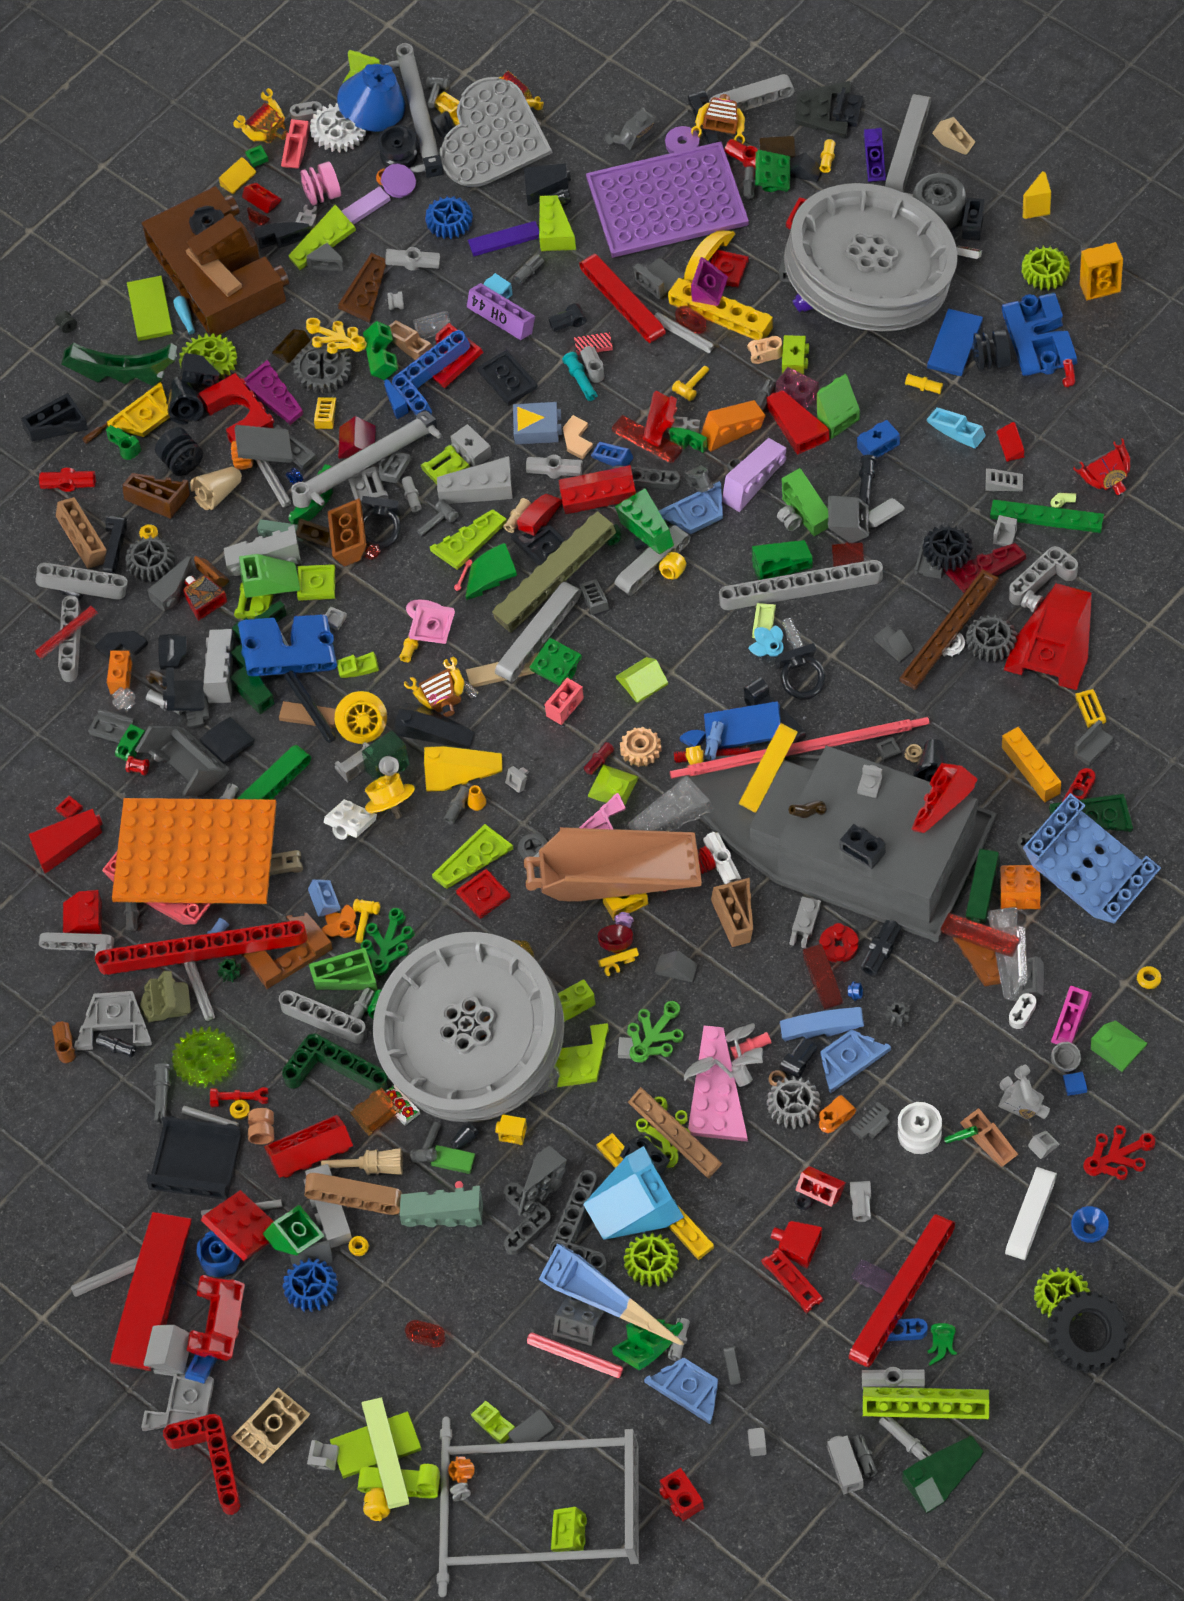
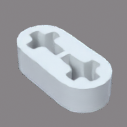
M1025 993L1019 997L1009 1014V1024L1011 1027L1021 1029L1027 1024L1036 1008L1035 996ZM1030 1001L1031 1005L1028 1004L1024 1009V1002ZM1021 1013V1020L1019 1019L1018 1021H1014V1019L1017 1018Z

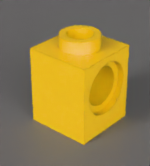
M502 1115L501 1121H497L495 1133H498L499 1141L523 1145L527 1130L526 1118Z

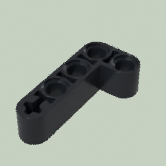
M761 677L756 678L744 687V701L747 706L776 702L769 695V687ZM780 706L781 723L797 731V735L792 743L802 741L806 738L804 729Z

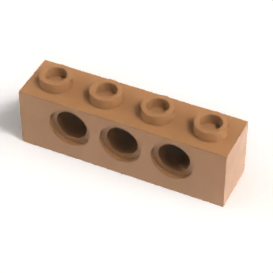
M73 497L59 501L57 503L56 518L87 569L104 564L106 548L76 499Z

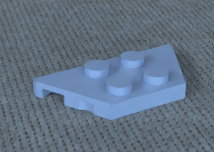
M720 481L713 484V488L708 491L696 492L659 510L662 518L689 534L723 519Z
M850 1030L820 1052L829 1092H834L891 1051V1046L886 1043L885 1045L875 1042L874 1038L863 1036L859 1032Z
M682 1358L672 1366H667L661 1369V1372L652 1377L649 1375L644 1379L645 1383L707 1423H712L718 1379L689 1360Z

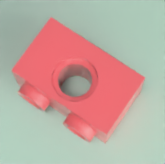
M566 678L545 703L546 716L562 725L584 699L583 687Z

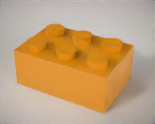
M1116 242L1081 251L1080 286L1086 301L1121 292L1123 257Z

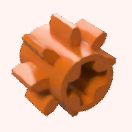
M456 1457V1461H451L448 1472L453 1481L467 1483V1479L472 1478L475 1469L470 1459Z

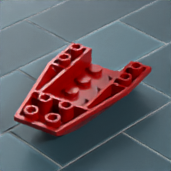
M1055 583L1017 635V642L1014 643V649L1010 651L1004 671L1022 675L1024 669L1027 668L1059 677V686L1077 690L1088 661L1092 593Z

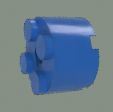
M213 1231L206 1233L205 1237L199 1240L197 1244V1255L201 1267L207 1275L223 1277L236 1272L240 1257Z

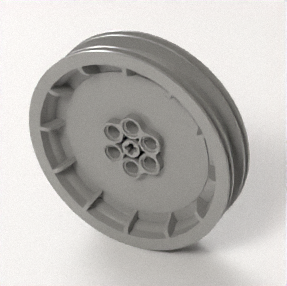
M851 183L821 190L808 198L800 206L792 222L784 252V263L788 278L794 289L811 307L821 314L854 328L871 331H894L918 325L929 319L940 309L946 299L950 282L956 269L957 249L954 238L946 224L924 203L908 194L885 186Z
M462 932L446 935L424 944L407 956L386 981L378 998L373 1020L375 1050L383 1070L393 1084L419 1109L432 1116L455 1122L489 1120L504 1115L526 1102L540 1089L551 1074L558 1060L564 1036V1016L560 998L553 983L537 961L516 943L497 935L482 932ZM476 1005L474 1010L468 1011L470 1006ZM453 1013H458L455 1018L450 1019ZM486 1016H490L487 1022H483ZM453 1031V1036L447 1038L448 1033ZM482 1035H487L485 1040L480 1041ZM464 1043H469L466 1048L461 1049Z

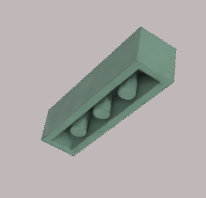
M260 519L257 530L258 535L269 537L278 530L281 532L288 531V527L293 525L296 531L297 525ZM297 537V541L303 542V539Z

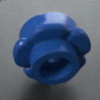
M855 981L848 986V996L852 997L854 1001L861 999L863 996L862 984Z

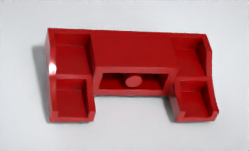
M202 1275L199 1278L197 1296L208 1299L211 1302L205 1333L195 1330L190 1332L187 1345L188 1352L204 1358L210 1355L224 1361L232 1358L235 1339L239 1333L237 1328L238 1321L242 1315V1310L240 1309L244 1283L236 1280L212 1278L206 1275Z

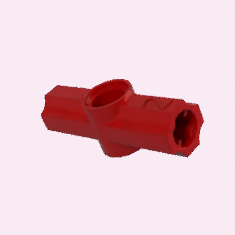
M730 139L724 149L725 153L743 162L745 168L754 167L756 169L757 148L745 146L734 139Z
M63 468L60 472H41L39 474L40 489L59 488L64 492H71L75 488L95 487L96 474L95 471H75L72 468Z

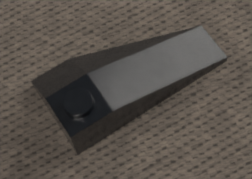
M405 703L399 708L395 721L396 735L400 737L470 749L474 736V731L423 705Z

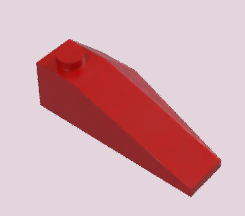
M941 763L929 785L932 788L930 793L924 796L926 803L918 811L912 830L920 833H925L968 796L974 789L978 779L963 766Z

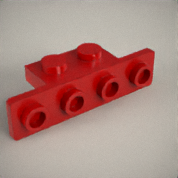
M658 391L653 393L643 440L656 447L660 446L663 433L667 428L670 429L675 421L673 416L677 411V398L673 396L667 397Z

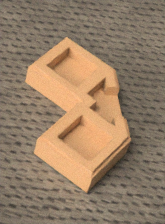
M573 415L563 427L566 447L569 453L583 460L593 448V443L580 437L588 428V423Z

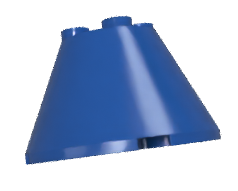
M366 65L364 69L341 85L337 95V104L341 114L346 119L354 122L356 127L367 131H383L387 127L394 126L402 120L405 113V99L396 76L389 65Z

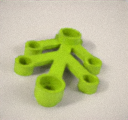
M654 1098L657 1102H662L661 1106L666 1111L668 1110V1104L665 1098ZM680 1110L675 1114L676 1120L681 1125L688 1121L685 1111ZM681 1115L685 1116L683 1119H678ZM641 1118L637 1120L636 1127L638 1131L645 1132L660 1141L663 1149L658 1146L656 1147L665 1156L671 1155L667 1168L674 1167L679 1159L677 1154L679 1151L674 1146L671 1147L670 1142L655 1128L651 1127L646 1119ZM642 1123L646 1124L644 1127H639Z

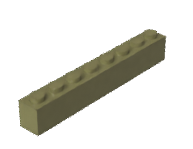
M598 511L591 515L586 523L577 528L568 540L563 541L560 547L554 553H551L542 565L537 566L534 572L528 578H525L516 590L511 591L502 603L496 605L492 612L495 620L512 633L555 592L562 582H565L616 533L614 525Z

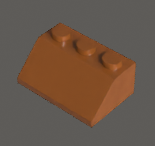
M358 498L327 511L332 556L344 567L359 561L366 547L361 500Z

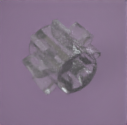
M120 687L112 695L114 697L112 700L113 705L118 710L125 709L128 711L136 704L133 701L135 694L129 688L123 690Z

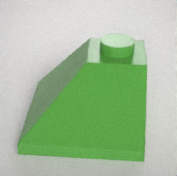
M1116 1020L1104 1024L1091 1038V1050L1121 1072L1127 1068L1147 1045L1144 1040Z

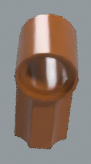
M63 1021L57 1022L52 1026L55 1050L61 1062L69 1063L76 1057L70 1025Z

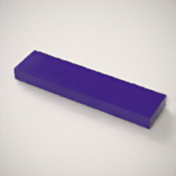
M536 221L468 239V244L474 257L538 239L539 229Z

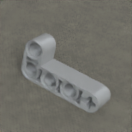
M1054 546L1049 548L1011 583L1009 587V601L1014 605H1021L1023 597L1029 590L1035 593L1055 574L1065 581H1073L1076 579L1078 572L1077 560L1060 547Z

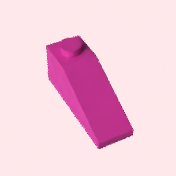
M1070 986L1051 1040L1052 1043H1073L1087 1010L1092 992Z

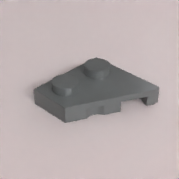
M394 452L378 462L380 480L397 483L411 461L410 454Z

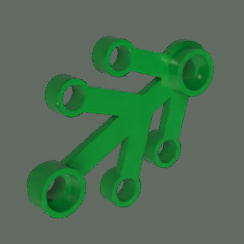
M393 908L389 912L390 923L385 939L379 933V928L375 923H370L366 927L368 934L373 936L381 948L378 956L373 950L374 945L370 940L367 939L361 943V948L369 945L366 951L372 960L371 968L374 974L385 975L389 971L390 963L409 953L407 944L402 942L414 937L415 932L412 927L405 926L401 931L402 934L394 938L397 925H401L406 919L404 912L399 908ZM396 947V951L388 955L389 951Z

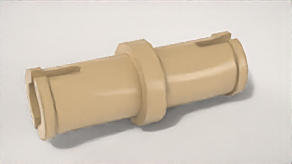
M522 498L517 507L511 511L510 518L504 524L506 531L510 533L515 531L518 525V518L531 505L529 500Z

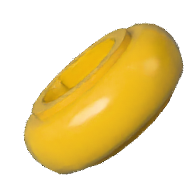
M1146 966L1139 970L1137 981L1141 987L1153 989L1160 984L1161 974L1156 968ZM1153 975L1155 979L1147 981L1144 979V976Z

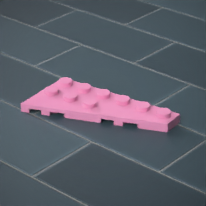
M704 1026L699 1060L713 1057V1059H717L731 1072L732 1065L724 1028ZM714 1064L709 1070L696 1075L688 1129L693 1136L748 1142L734 1077L730 1078L723 1069Z

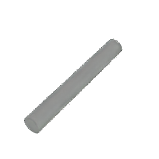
M183 1106L182 1108L183 1114L205 1121H214L222 1125L234 1124L239 1127L238 1122L188 1106Z

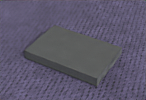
M244 425L235 426L238 458L291 463L292 453L288 430Z

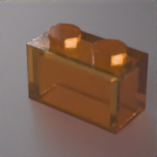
M380 1088L372 1092L367 1100L357 1104L350 1113L370 1136L399 1113L400 1110L390 1096Z

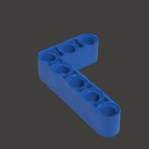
M457 330L452 332L393 377V386L405 399L415 415L424 410L432 414L429 404L417 388L470 348V342L463 331Z

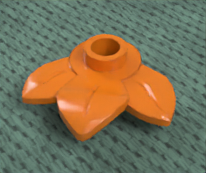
M346 905L342 909L341 914L334 912L326 915L327 925L322 928V931L330 937H352L356 932V925L354 923L356 919L355 911L349 905Z

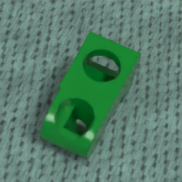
M130 724L116 748L115 756L126 762L129 756L135 758L137 754L135 749L144 736L145 730Z

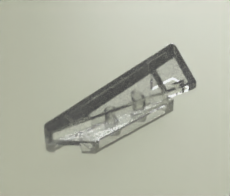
M1016 907L991 910L988 912L1003 996L1005 999L1017 1002L1020 985L1025 986L1028 979L1025 927L1017 926L1018 910Z

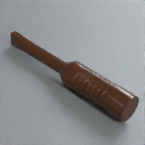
M107 422L82 438L84 443L87 444L101 434L103 429L108 426Z

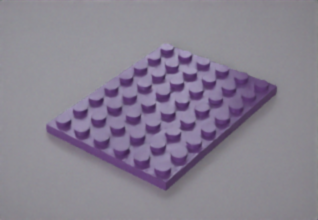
M721 141L586 173V179L612 258L710 235L716 231H727L749 225V220Z

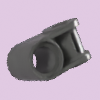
M702 465L684 473L688 485L698 490V492L708 491L714 486L709 480L708 469Z

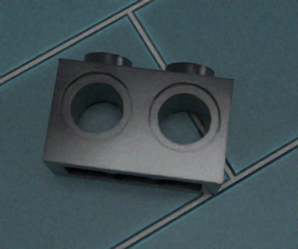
M853 823L840 839V850L868 868L873 869L886 853V843L880 837L868 833L864 827H859Z
M643 1134L626 1143L620 1154L623 1159L644 1146L659 1175L663 1174L670 1159Z

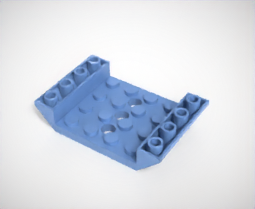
M1070 793L1025 844L1023 849L1032 866L1090 915L1094 918L1115 923L1161 867L1148 856H1145L1143 860L1139 859L1082 812L1085 804ZM1095 847H1101L1104 850V854H1097ZM1083 860H1089L1092 863V868L1085 867ZM1071 874H1078L1081 881H1074Z

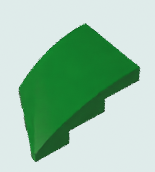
M505 543L488 550L471 564L466 600L482 596V591L500 586L499 581L517 576Z
M656 1319L676 1337L683 1329L681 1322L672 1325L666 1324L665 1320ZM629 1323L626 1325L628 1339L612 1347V1352L614 1356L641 1370L658 1358L672 1344V1341L633 1323Z

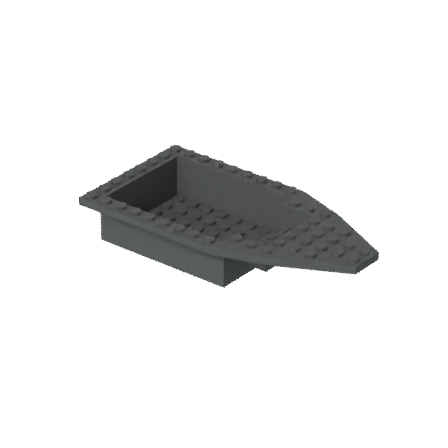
M827 745L821 756L804 754L786 756L756 813L739 805V801L760 762L691 777L690 775L680 777L675 787V793L713 832L719 833L722 841L731 850L774 883L883 923L886 920L892 919L901 926L902 930L935 942L939 941L975 865L979 848H983L997 818V813L977 807V799L967 796L925 833L915 832L912 830L918 811L926 803L924 796L930 793L932 788L929 785L930 782ZM716 756L715 760L730 756ZM703 757V762L711 761V757L710 760ZM863 765H874L882 769V782L876 798L857 794L863 774ZM814 801H823L827 808L823 815L816 813L807 818L791 815L788 811L790 805H804ZM853 823L859 827H864L868 833L880 837L886 843V853L873 869L868 868L840 850V839Z

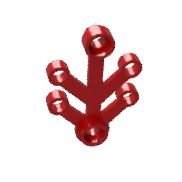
M1117 1125L1114 1128V1138L1109 1153L1101 1157L1103 1147L1108 1144V1137L1103 1133L1096 1136V1147L1093 1156L1088 1157L1084 1161V1171L1090 1176L1104 1173L1115 1176L1119 1180L1127 1178L1128 1170L1124 1166L1141 1172L1145 1169L1146 1165L1143 1158H1136L1134 1160L1124 1156L1139 1149L1151 1151L1155 1147V1137L1150 1133H1144L1138 1141L1119 1149L1121 1140L1126 1135V1129L1122 1125ZM1121 1130L1123 1133L1117 1134L1116 1131ZM1102 1138L1105 1142H1099L1098 1140ZM1148 1138L1151 1141L1145 1142L1144 1139ZM1113 1162L1124 1166L1113 1168L1107 1166V1164ZM1095 1163L1097 1166L1092 1167L1090 1164ZM1136 1163H1142L1143 1166L1138 1167ZM1123 1171L1125 1174L1119 1175L1118 1172Z

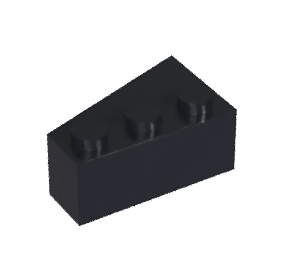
M69 393L21 418L23 429L32 442L88 430L85 417Z

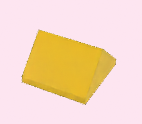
M1043 171L1023 195V218L1025 219L1050 215L1051 190L1046 173Z

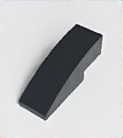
M300 222L272 223L253 228L255 239L260 249L277 244L278 248L302 241L311 231L308 223Z

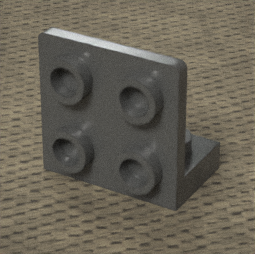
M661 258L655 260L648 267H643L639 263L633 267L634 281L659 300L670 291L678 278L684 280V276Z
M567 1295L555 1315L553 1335L592 1346L596 1325L604 1311Z

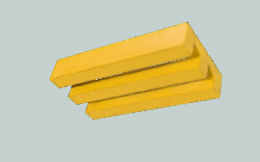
M1094 689L1075 694L1088 728L1092 727L1098 720L1102 721V724L1106 723L1105 715ZM1088 695H1091V698H1092V700H1093V703H1094V705H1095V707H1096V710H1097V712H1098L1099 718H1097L1096 715H1095V712H1094L1093 707H1092V705H1091V703H1090V700H1089V698H1088ZM1081 697H1083L1084 700H1085V703H1086L1087 708H1088V710H1089V712H1090V715H1091V717H1092V720H1090V717H1089V715H1088V713H1087V710H1086V708H1085V705H1084L1083 700H1082Z

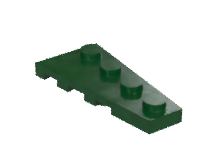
M1124 794L1080 800L1085 804L1082 812L1103 829L1132 832L1133 825ZM1062 802L1049 805L1051 815Z

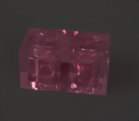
M789 367L776 381V393L782 390L785 391L805 408L810 405L819 391L818 382Z

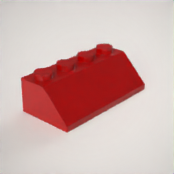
M630 465L559 480L565 514L619 504L636 494Z
M335 1115L264 1146L278 1177L286 1178L293 1175L294 1171L310 1168L317 1161L321 1162L330 1159L331 1155L347 1152L353 1144L345 1124L338 1115Z

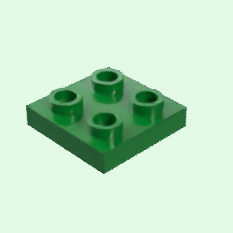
M758 150L756 152L755 185L762 186V190L766 192L777 190L787 192L790 189V156Z
M549 638L529 668L534 673L560 686L566 678L570 680L573 678L577 669L576 665L582 656L580 653Z

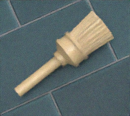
M401 1148L378 1152V1149L375 1151L366 1150L364 1156H360L359 1159L321 1161V1166L328 1164L329 1168L359 1167L364 1169L367 1175H379V1173L402 1175L403 1173Z

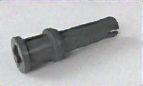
M159 1063L154 1066L156 1071V1080L153 1083L156 1088L154 1122L160 1124L162 1117H166L168 1089L171 1087L169 1077L172 1066L166 1063Z

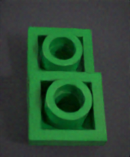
M670 428V440L674 445L684 449L690 445L693 449L699 450L702 453L708 449L707 437L684 428Z

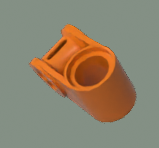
M842 1095L838 1096L820 1112L819 1128L825 1133L835 1131L840 1125L853 1117L856 1108Z

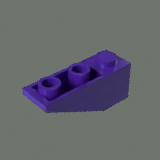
M882 128L864 129L863 136L868 182L886 181Z

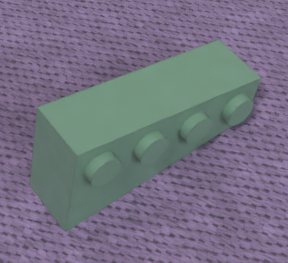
M473 1186V1190L464 1191V1188H455V1192L451 1193L444 1190H436L432 1195H429L427 1192L401 1194V1225L407 1227H414L416 1225H425L427 1227H435L436 1225H445L447 1227L465 1225L467 1227L482 1225L483 1200L480 1186Z

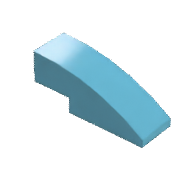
M936 408L927 418V422L937 430L975 449L986 436L981 425L968 422L966 416L941 408Z

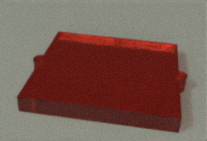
M848 542L845 544H833V567L864 562L863 544Z

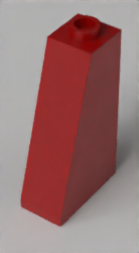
M785 391L772 393L767 397V409L797 455L830 441L828 427Z
M93 808L28 834L44 874L102 833L100 828L103 825L99 814L95 815Z

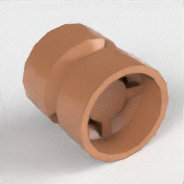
M256 1108L249 1111L248 1140L259 1145L273 1142L274 1127L271 1125L274 1124V1112L267 1108Z

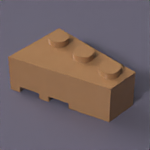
M750 878L713 887L711 901L731 946L735 947L750 943L753 932Z

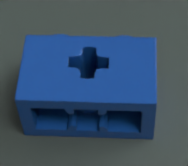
M888 420L876 424L874 428L861 433L857 437L858 450L863 455H872L876 459L900 445V434Z

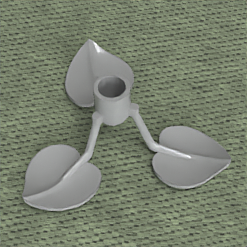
M751 1023L736 1028L726 1035L725 1039L727 1042L734 1040L738 1058L732 1062L731 1072L717 1059L707 1057L693 1063L686 1070L684 1080L686 1081L691 1076L703 1073L713 1067L714 1064H717L730 1078L734 1077L739 1087L750 1083L753 1079L746 1064L763 1063V1049L758 1047L741 1054L738 1041L740 1038L748 1036L754 1030L755 1024Z

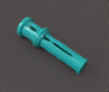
M567 353L562 358V361L568 366L569 374L575 377L587 401L595 400V397L597 398L598 395L585 375L584 366L578 361L577 353Z

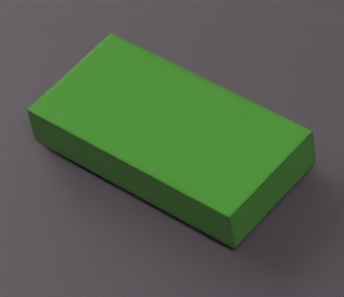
M436 1145L437 1159L431 1162L432 1166L467 1174L471 1173L476 1157L475 1153Z

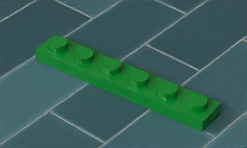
M994 499L990 513V519L998 520L1000 515L1017 519L1019 523L1101 533L1104 514Z

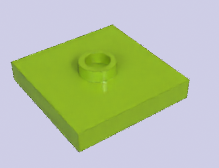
M335 564L298 566L300 590L297 591L298 601L335 599Z

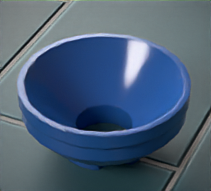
M1086 1206L1074 1213L1071 1227L1078 1239L1093 1243L1101 1240L1106 1235L1109 1220L1101 1209ZM1086 1225H1093L1096 1230L1094 1233L1088 1234L1083 1228Z

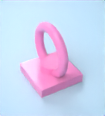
M413 600L409 602L406 606V611L413 618L409 638L446 644L455 613L454 608L443 607L429 600Z

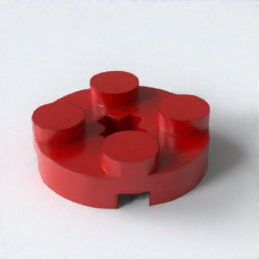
M841 923L834 924L821 934L819 940L821 953L831 962H847L854 958L858 952L859 939L854 930L843 926ZM836 941H842L843 946L838 945L836 947Z

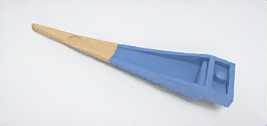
M562 1244L556 1245L539 1278L540 1281L556 1291L606 1311L676 1344L684 1345L679 1338L579 1254L574 1253Z

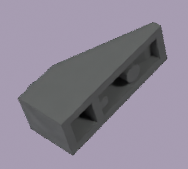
M189 556L147 590L150 601L164 612L173 608L181 597L186 585L184 581L190 576L193 569Z

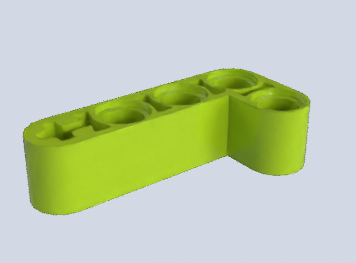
M422 1464L419 1471L401 1469L408 1497H438L440 1472L437 1466ZM360 1468L358 1491L367 1493L373 1488L383 1489L378 1468Z

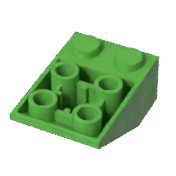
M846 374L836 378L831 384L817 392V419L828 427L831 439L860 420V409Z
M260 554L239 556L240 574L245 598L300 590L294 562Z

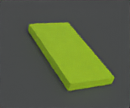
M162 276L127 282L138 341L173 334Z
M408 1411L388 1418L398 1459L422 1450ZM367 1426L330 1439L331 1445L339 1446L337 1463L343 1479L360 1473V1468L377 1467Z

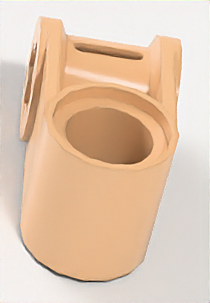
M778 336L753 340L747 345L752 355L751 361L754 364L780 359L783 354L782 340Z

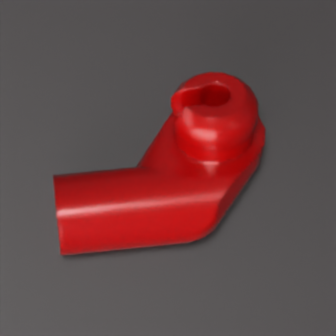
M1071 359L1063 361L1066 378L1062 380V383L1067 388L1075 384L1074 367Z

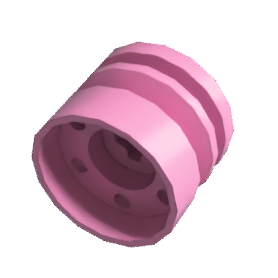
M329 161L318 165L317 174L312 167L309 168L310 176L305 169L301 170L302 187L312 205L317 204V198L320 203L324 202V193H326L330 200L341 196L335 171Z

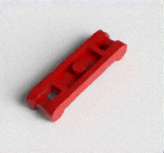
M779 1248L773 1250V1254L769 1257L765 1256L761 1259L764 1267L776 1277L800 1304L804 1312H810L814 1305H819L823 1302L822 1296ZM777 1260L780 1261L778 1265L774 1264ZM807 1294L811 1296L808 1300L804 1298Z

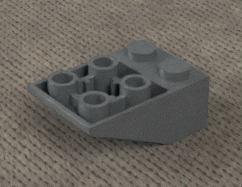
M551 1146L546 1147L535 1156L523 1190L518 1211L519 1216L526 1211L530 1212L536 1203L544 1201L549 1193L553 1190L557 1191L563 1183L562 1178L566 1171L567 1160Z

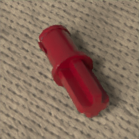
M605 742L597 753H593L592 759L585 765L584 771L588 775H593L601 765L605 764V760L614 751V747L610 743Z

